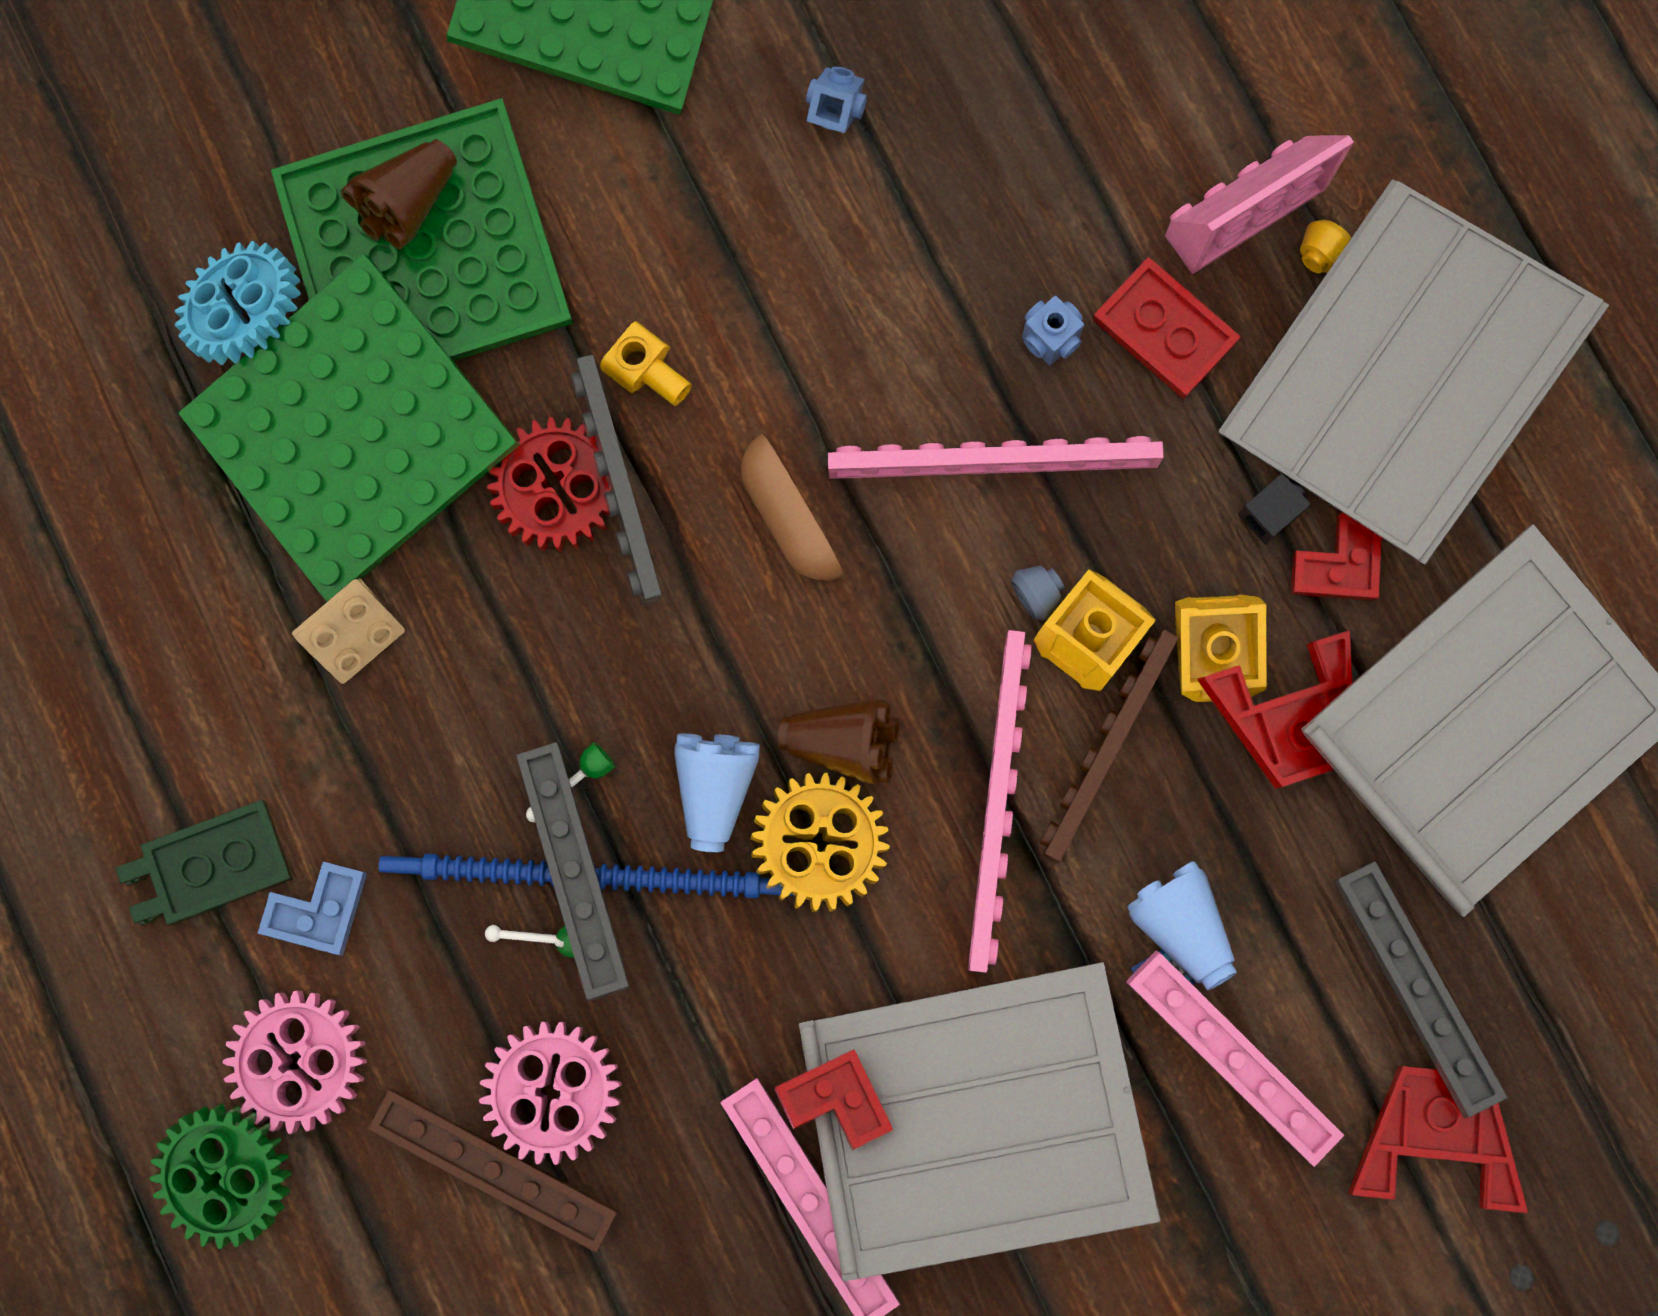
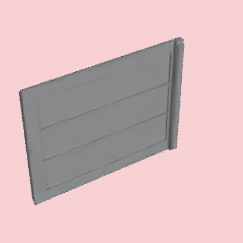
M1392 179L1218 432L1412 558L1426 565L1603 316L1609 304L1417 191Z
M1531 524L1307 723L1301 731L1449 905L1460 916L1465 917L1475 908L1474 905L1658 741V673L1535 525Z
M1104 962L799 1023L807 1072L855 1049L893 1128L892 1132L852 1151L833 1111L815 1119L843 1282L1160 1222Z

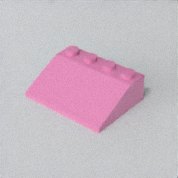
M1349 135L1305 136L1296 143H1293L1292 140L1284 142L1271 153L1272 158L1261 165L1258 161L1249 164L1237 175L1238 179L1227 186L1224 182L1219 183L1204 195L1205 200L1192 207L1189 203L1175 211L1170 217L1171 221L1165 237L1191 274H1194L1326 191L1354 141Z

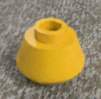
M1318 220L1309 223L1300 247L1303 264L1312 272L1328 273L1352 237L1341 226L1329 220Z

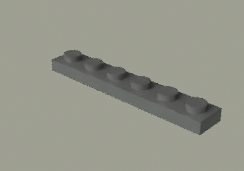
M594 356L580 357L576 361V373L570 374L576 398L584 397L588 412L582 413V420L587 437L595 436L599 451L593 453V458L598 476H606L610 491L604 492L610 517L618 516L621 531L615 532L618 548L622 557L629 555L633 571L627 572L630 590L633 597L640 595L643 606L657 603L660 601L662 594Z
M556 742L517 754V760L586 1000L590 1002L630 989L560 746Z
M1373 862L1335 881L1334 884L1464 1119L1507 1099L1508 1097L1377 863Z

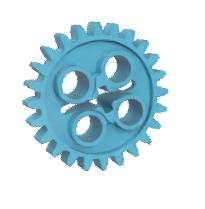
M251 241L247 249L241 243H237L233 253L223 248L221 259L217 261L210 256L208 258L209 267L206 270L196 268L195 271L199 278L196 281H186L185 284L191 289L190 292L181 294L178 297L185 304L175 309V313L181 318L175 323V327L181 331L178 336L186 343L185 346L208 363L214 359L220 365H223L227 358H229L236 364L239 362L243 352L249 358H253L254 347L259 345L262 349L266 350L268 348L266 339L269 336L274 338L280 337L276 328L279 325L290 324V321L285 317L286 312L297 310V306L291 301L301 294L295 287L300 282V279L294 274L296 268L277 248L272 249L267 243L260 247L255 241ZM225 283L233 290L232 295L237 302L227 292ZM241 307L247 312L250 322L242 315Z

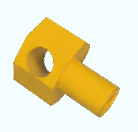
M637 321L627 328L603 357L600 364V370L631 394L646 384L673 406L679 405L692 387L689 381L663 362L670 346ZM638 351L646 354L640 364L629 365L625 362L627 356L632 352Z

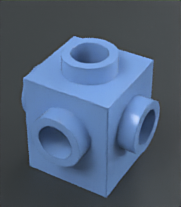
M826 67L818 80L813 78L809 85L806 102L810 103L807 122L820 125L829 130L845 133L855 118L861 119L867 101V95L862 94L865 79L854 76V72L847 68Z
M1056 295L1046 304L1042 300L1036 303L1024 317L1026 322L1022 338L1026 347L1033 355L1042 358L1049 366L1061 356L1064 359L1069 357L1082 343L1080 336L1084 323L1082 322L1081 313L1073 304L1068 301L1063 303ZM1052 322L1057 329L1051 328L1048 324Z

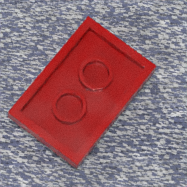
M1150 257L1132 273L1092 318L1097 325L1183 400L1241 338L1239 334Z

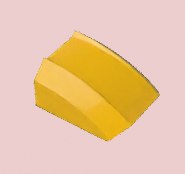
M1089 569L1045 622L1033 640L1041 657L1047 658L1080 683L1082 688L1101 691L1156 619L1144 606L1107 578Z
M1239 594L1236 596L1188 597L1175 601L1176 636L1179 637L1177 640L1179 680L1183 696L1195 702H1211L1212 700L1197 679L1239 665L1251 697L1266 690V603L1260 597Z

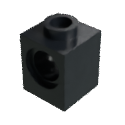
M1281 474L1248 502L1239 512L1238 516L1267 545L1311 504L1306 499L1307 493L1304 488L1296 481L1288 480Z

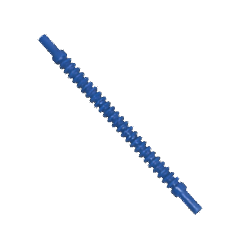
M428 853L424 854L423 858L380 856L379 872L418 874L425 880H437L439 876H442L443 880L448 881L450 876H454L455 881L459 882L462 877H466L468 882H472L477 877L480 883H484L486 878H490L494 884L497 883L498 879H503V883L508 884L513 879L516 885H520L522 880H526L530 886L533 885L534 881H539L540 886H545L546 882H551V885L554 887L545 860H542L540 865H535V861L532 859L529 860L528 864H523L522 859H518L513 864L509 858H506L504 863H499V859L496 857L493 858L492 862H487L486 857H481L480 861L477 862L473 856H470L468 861H464L460 855L456 857V860H451L450 855H445L444 859H440L438 854ZM602 864L601 868H595L602 890L606 888V885H611L612 890H617L618 886H624L625 891H629L630 887L634 886L638 892L642 890V887H647L651 893L654 891V888H660L661 893H665L666 889L670 888L674 894H677L679 889H683L687 895L690 894L691 890H696L697 895H702L703 891H708L710 896H713L715 891H719L723 897L726 896L727 892H733L734 897H738L739 893H744L746 898L758 899L760 894L780 895L783 888L778 884L773 888L767 889L766 885L771 878L761 877V874H757V872H746L745 876H740V873L736 871L734 876H729L725 870L722 872V875H716L715 870H711L710 874L706 875L702 869H699L697 874H693L689 868L686 869L685 873H680L678 868H675L670 873L666 867H663L661 872H657L653 866L650 867L649 871H644L642 866H638L637 870H631L630 865H626L625 869L621 870L617 864L613 866V869H607L606 864Z

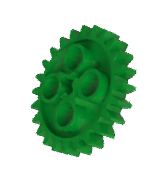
M219 1104L211 1110L204 1106L195 1111L194 1115L190 1112L178 1119L179 1123L166 1130L168 1137L156 1144L163 1153L152 1158L151 1163L161 1168V1170L150 1176V1181L160 1183L162 1189L154 1193L153 1198L165 1199L167 1202L160 1211L161 1215L173 1212L176 1216L171 1224L172 1229L177 1228L181 1224L187 1226L185 1232L186 1240L200 1233V1244L203 1247L213 1241L214 1238L218 1249H222L230 1242L235 1247H238L247 1238L252 1241L262 1234V1229L266 1230L276 1222L273 1216L278 1215L284 1210L285 1206L279 1200L290 1194L291 1190L280 1183L292 1176V1172L280 1169L279 1164L284 1162L289 1156L283 1153L276 1154L274 1148L282 1140L280 1137L272 1140L267 1139L266 1135L271 1126L269 1123L259 1129L254 1126L256 1113L241 1119V1107L239 1106L231 1109L227 1114L223 1104ZM214 1139L220 1141V1143L223 1146L224 1153L220 1152L217 1149V1147L215 1146ZM187 1169L195 1175L196 1183L188 1176ZM245 1169L251 1172L255 1184L247 1179ZM218 1200L226 1206L227 1213L220 1209Z

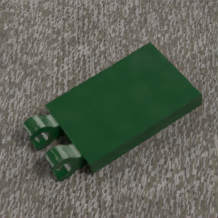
M264 800L254 802L142 844L140 847L144 855L143 858L115 868L120 884L126 883L127 886L143 881L151 876L157 897L129 907L134 924L139 923L140 925L150 923L164 916L167 925L172 926L293 880L271 814Z

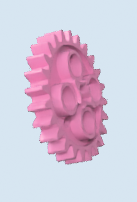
M293 991L290 1002L285 993L275 994V1006L268 999L260 1000L259 1008L261 1014L253 1010H246L244 1014L250 1024L248 1026L241 1024L233 1026L235 1032L241 1037L239 1041L226 1042V1046L236 1052L235 1057L224 1059L223 1064L233 1066L235 1072L225 1077L224 1081L229 1083L237 1082L238 1088L233 1091L230 1098L244 1097L246 1099L241 1108L242 1114L254 1109L257 1110L256 1125L262 1124L270 1118V1131L279 1130L284 1121L288 1134L298 1131L300 1121L305 1131L314 1130L316 1125L315 1117L323 1125L332 1122L329 1109L338 1114L344 1113L346 1108L341 1098L354 1099L357 1097V1094L349 1085L350 1083L364 1081V1077L354 1072L355 1066L367 1063V1059L355 1056V1050L362 1048L366 1044L365 1041H353L351 1038L360 1028L358 1024L349 1026L343 1024L350 1013L348 1010H342L333 1014L336 1004L335 1000L329 999L319 1006V993H311L306 1002L303 991ZM294 1019L300 1020L304 1025V1036L299 1042L293 1041L288 1032L289 1025ZM270 1033L275 1034L282 1048L272 1043L269 1039ZM263 1050L268 1051L273 1059L272 1068L267 1073L262 1072L257 1065L258 1055ZM323 1050L329 1051L334 1059L333 1068L328 1073L322 1072L317 1064L318 1055ZM299 1053L301 1057L297 1063L300 1069L291 1070L289 1066L292 1064L293 1059L289 1054ZM307 1075L317 1079L321 1083L322 1088L317 1090ZM291 1081L297 1082L302 1089V1097L297 1104L291 1103L286 1097V1088Z
M546 1021L541 1022L539 1035H536L530 1025L523 1027L524 1040H521L515 1034H510L507 1036L511 1046L510 1050L500 1046L494 1049L501 1059L500 1063L487 1062L485 1065L489 1071L494 1073L493 1078L480 1081L482 1086L491 1089V1095L479 1099V1103L490 1104L493 1110L487 1113L483 1120H497L499 1125L491 1133L492 1137L505 1133L508 1138L503 1149L508 1150L516 1144L520 1145L518 1158L521 1160L530 1151H535L536 1164L543 1163L547 1153H550L554 1165L561 1163L563 1151H566L571 1160H575L578 1158V1144L588 1152L594 1149V1145L590 1136L594 1135L601 1139L605 1138L607 1133L600 1124L602 1122L614 1123L616 1121V1118L607 1109L608 1106L620 1105L621 1100L610 1096V1090L616 1089L622 1084L620 1081L609 1080L608 1074L616 1070L618 1066L617 1064L604 1065L602 1060L609 1053V1049L606 1048L595 1052L593 1047L596 1044L597 1036H591L585 1041L581 1040L583 1027L577 1026L570 1035H567L566 1022H559L555 1032L552 1033L550 1025ZM557 1053L560 1055V1062L553 1086L555 1090L560 1091V1097L551 1101L548 1131H543L541 1126L548 1104V1096L541 1094V1089L551 1083L553 1055ZM530 1055L537 1056L543 1063V1072L538 1079L529 1078L523 1070L524 1061ZM570 1062H579L586 1070L585 1081L580 1086L572 1085L566 1079L565 1070ZM521 1099L530 1100L536 1108V1115L531 1123L521 1121L516 1114V1106ZM564 1105L572 1106L578 1112L579 1122L574 1129L564 1128L558 1120L559 1111Z

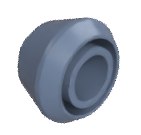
M1042 566L1020 569L1014 572L1011 580L1018 599L1034 620L1048 619L1062 601L1060 592L1065 590V587L1053 568L1047 571Z

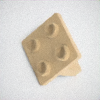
M359 578L352 580L298 626L292 632V635L341 684H344L401 636L405 629L383 606L372 590Z

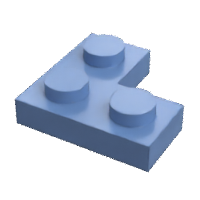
M323 861L311 902L274 892L269 893L258 934L336 955H343L367 873Z

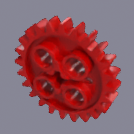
M549 417L546 429H541L537 421L534 420L532 421L533 433L527 434L520 427L517 428L520 445L500 461L501 467H493L489 471L492 477L498 479V482L487 485V489L492 494L500 495L490 501V505L494 510L504 509L497 516V519L501 524H507L512 521L508 528L511 536L514 537L524 531L522 542L526 546H529L537 538L538 547L541 551H545L549 541H553L557 551L562 552L564 540H569L574 548L577 549L579 548L578 536L583 534L592 542L594 536L591 529L596 526L606 530L607 527L602 517L603 515L610 516L604 497V492L610 491L606 476H598L593 458V453L599 451L595 436L587 438L583 423L576 431H573V423L570 418H566L562 428H558L553 417ZM568 449L572 451V455L566 463H552V457L558 450ZM536 455L542 456L556 479L560 482L564 491L577 508L575 514L569 513L555 490L551 487L549 481L534 460ZM527 471L537 473V478L531 486H518V479L522 473ZM590 482L594 484V490L588 497L578 498L574 496L575 488L580 483ZM549 504L559 506L558 515L550 521L540 519V512L545 506Z

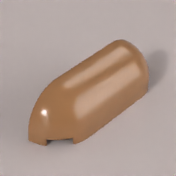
M761 433L748 445L741 461V478L747 494L786 561L794 571L800 575L824 581H831L842 577L843 572L825 535L775 450Z

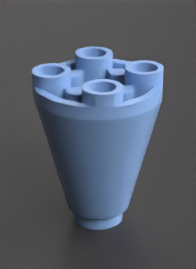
M677 734L674 754L687 837L691 838L690 847L692 849L705 852L724 851L725 842L729 841L759 761V744L739 741L740 737L724 734L714 735V741H702V736L695 734Z
M1193 861L1178 869L1173 874L1175 879L1162 886L1158 880L1137 893L1139 898L1129 904L1127 908L1132 921L1195 982H1202L1207 991L1233 977L1237 971L1232 965L1235 959L1208 878L1204 871L1199 869Z

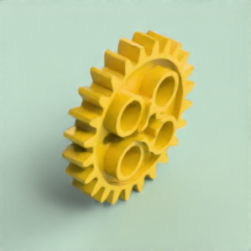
M810 773L806 774L802 787L792 778L788 781V794L778 787L774 790L773 794L778 802L777 804L768 800L763 802L762 807L769 816L760 815L755 817L754 823L762 827L763 831L752 833L750 839L762 843V847L752 851L751 856L753 858H764L765 861L756 872L757 874L770 872L772 877L768 881L766 888L770 889L779 884L783 887L779 900H784L791 893L795 895L794 904L797 909L803 904L805 899L810 900L812 912L818 910L821 901H825L830 912L834 911L837 905V898H840L846 906H849L853 903L852 890L861 897L867 894L866 887L862 882L863 880L871 884H875L879 880L871 869H883L886 866V862L879 858L877 853L886 852L890 845L878 841V837L883 836L889 830L888 827L876 826L875 821L882 816L883 812L882 810L874 812L868 810V806L874 799L872 796L866 797L863 800L857 798L861 787L859 784L850 791L845 790V777L841 776L835 786L830 785L828 773L822 775L819 784L814 783ZM798 809L804 810L811 818V826L807 829L794 827L790 822V812ZM843 813L849 816L853 823L852 831L849 833L838 832L832 824L833 815ZM817 833H822L823 840L826 842L853 841L857 843V848L850 849L845 846L830 844L822 852H819L815 843H785L782 837L791 836L802 840H813ZM793 851L804 854L808 860L807 870L796 872L790 869L786 862L787 854ZM833 855L844 856L850 864L849 874L840 876L833 873L829 867L830 857Z

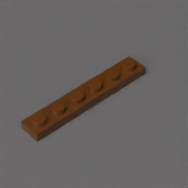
M1163 630L1157 639L1151 636L1147 639L1138 656V659L1144 661L1138 675L1129 673L1118 694L1125 698L1119 711L1115 712L1110 709L1099 729V732L1105 735L1098 750L1092 746L1089 748L1079 769L1086 772L1078 787L1072 783L1070 784L1059 805L1066 809L1059 824L1051 821L1040 840V844L1046 847L1042 857L1055 864L1061 861L1179 637Z
M394 1089L388 1090L368 1130L596 1253L599 1251L619 1212L615 1208L524 1159H519L513 1153Z

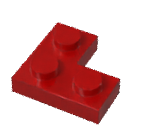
M1340 513L1337 516L1335 553L1298 550L1293 553L1291 595L1376 601L1379 598L1382 538L1344 513Z
M855 1049L774 1089L793 1130L833 1111L852 1151L893 1131Z

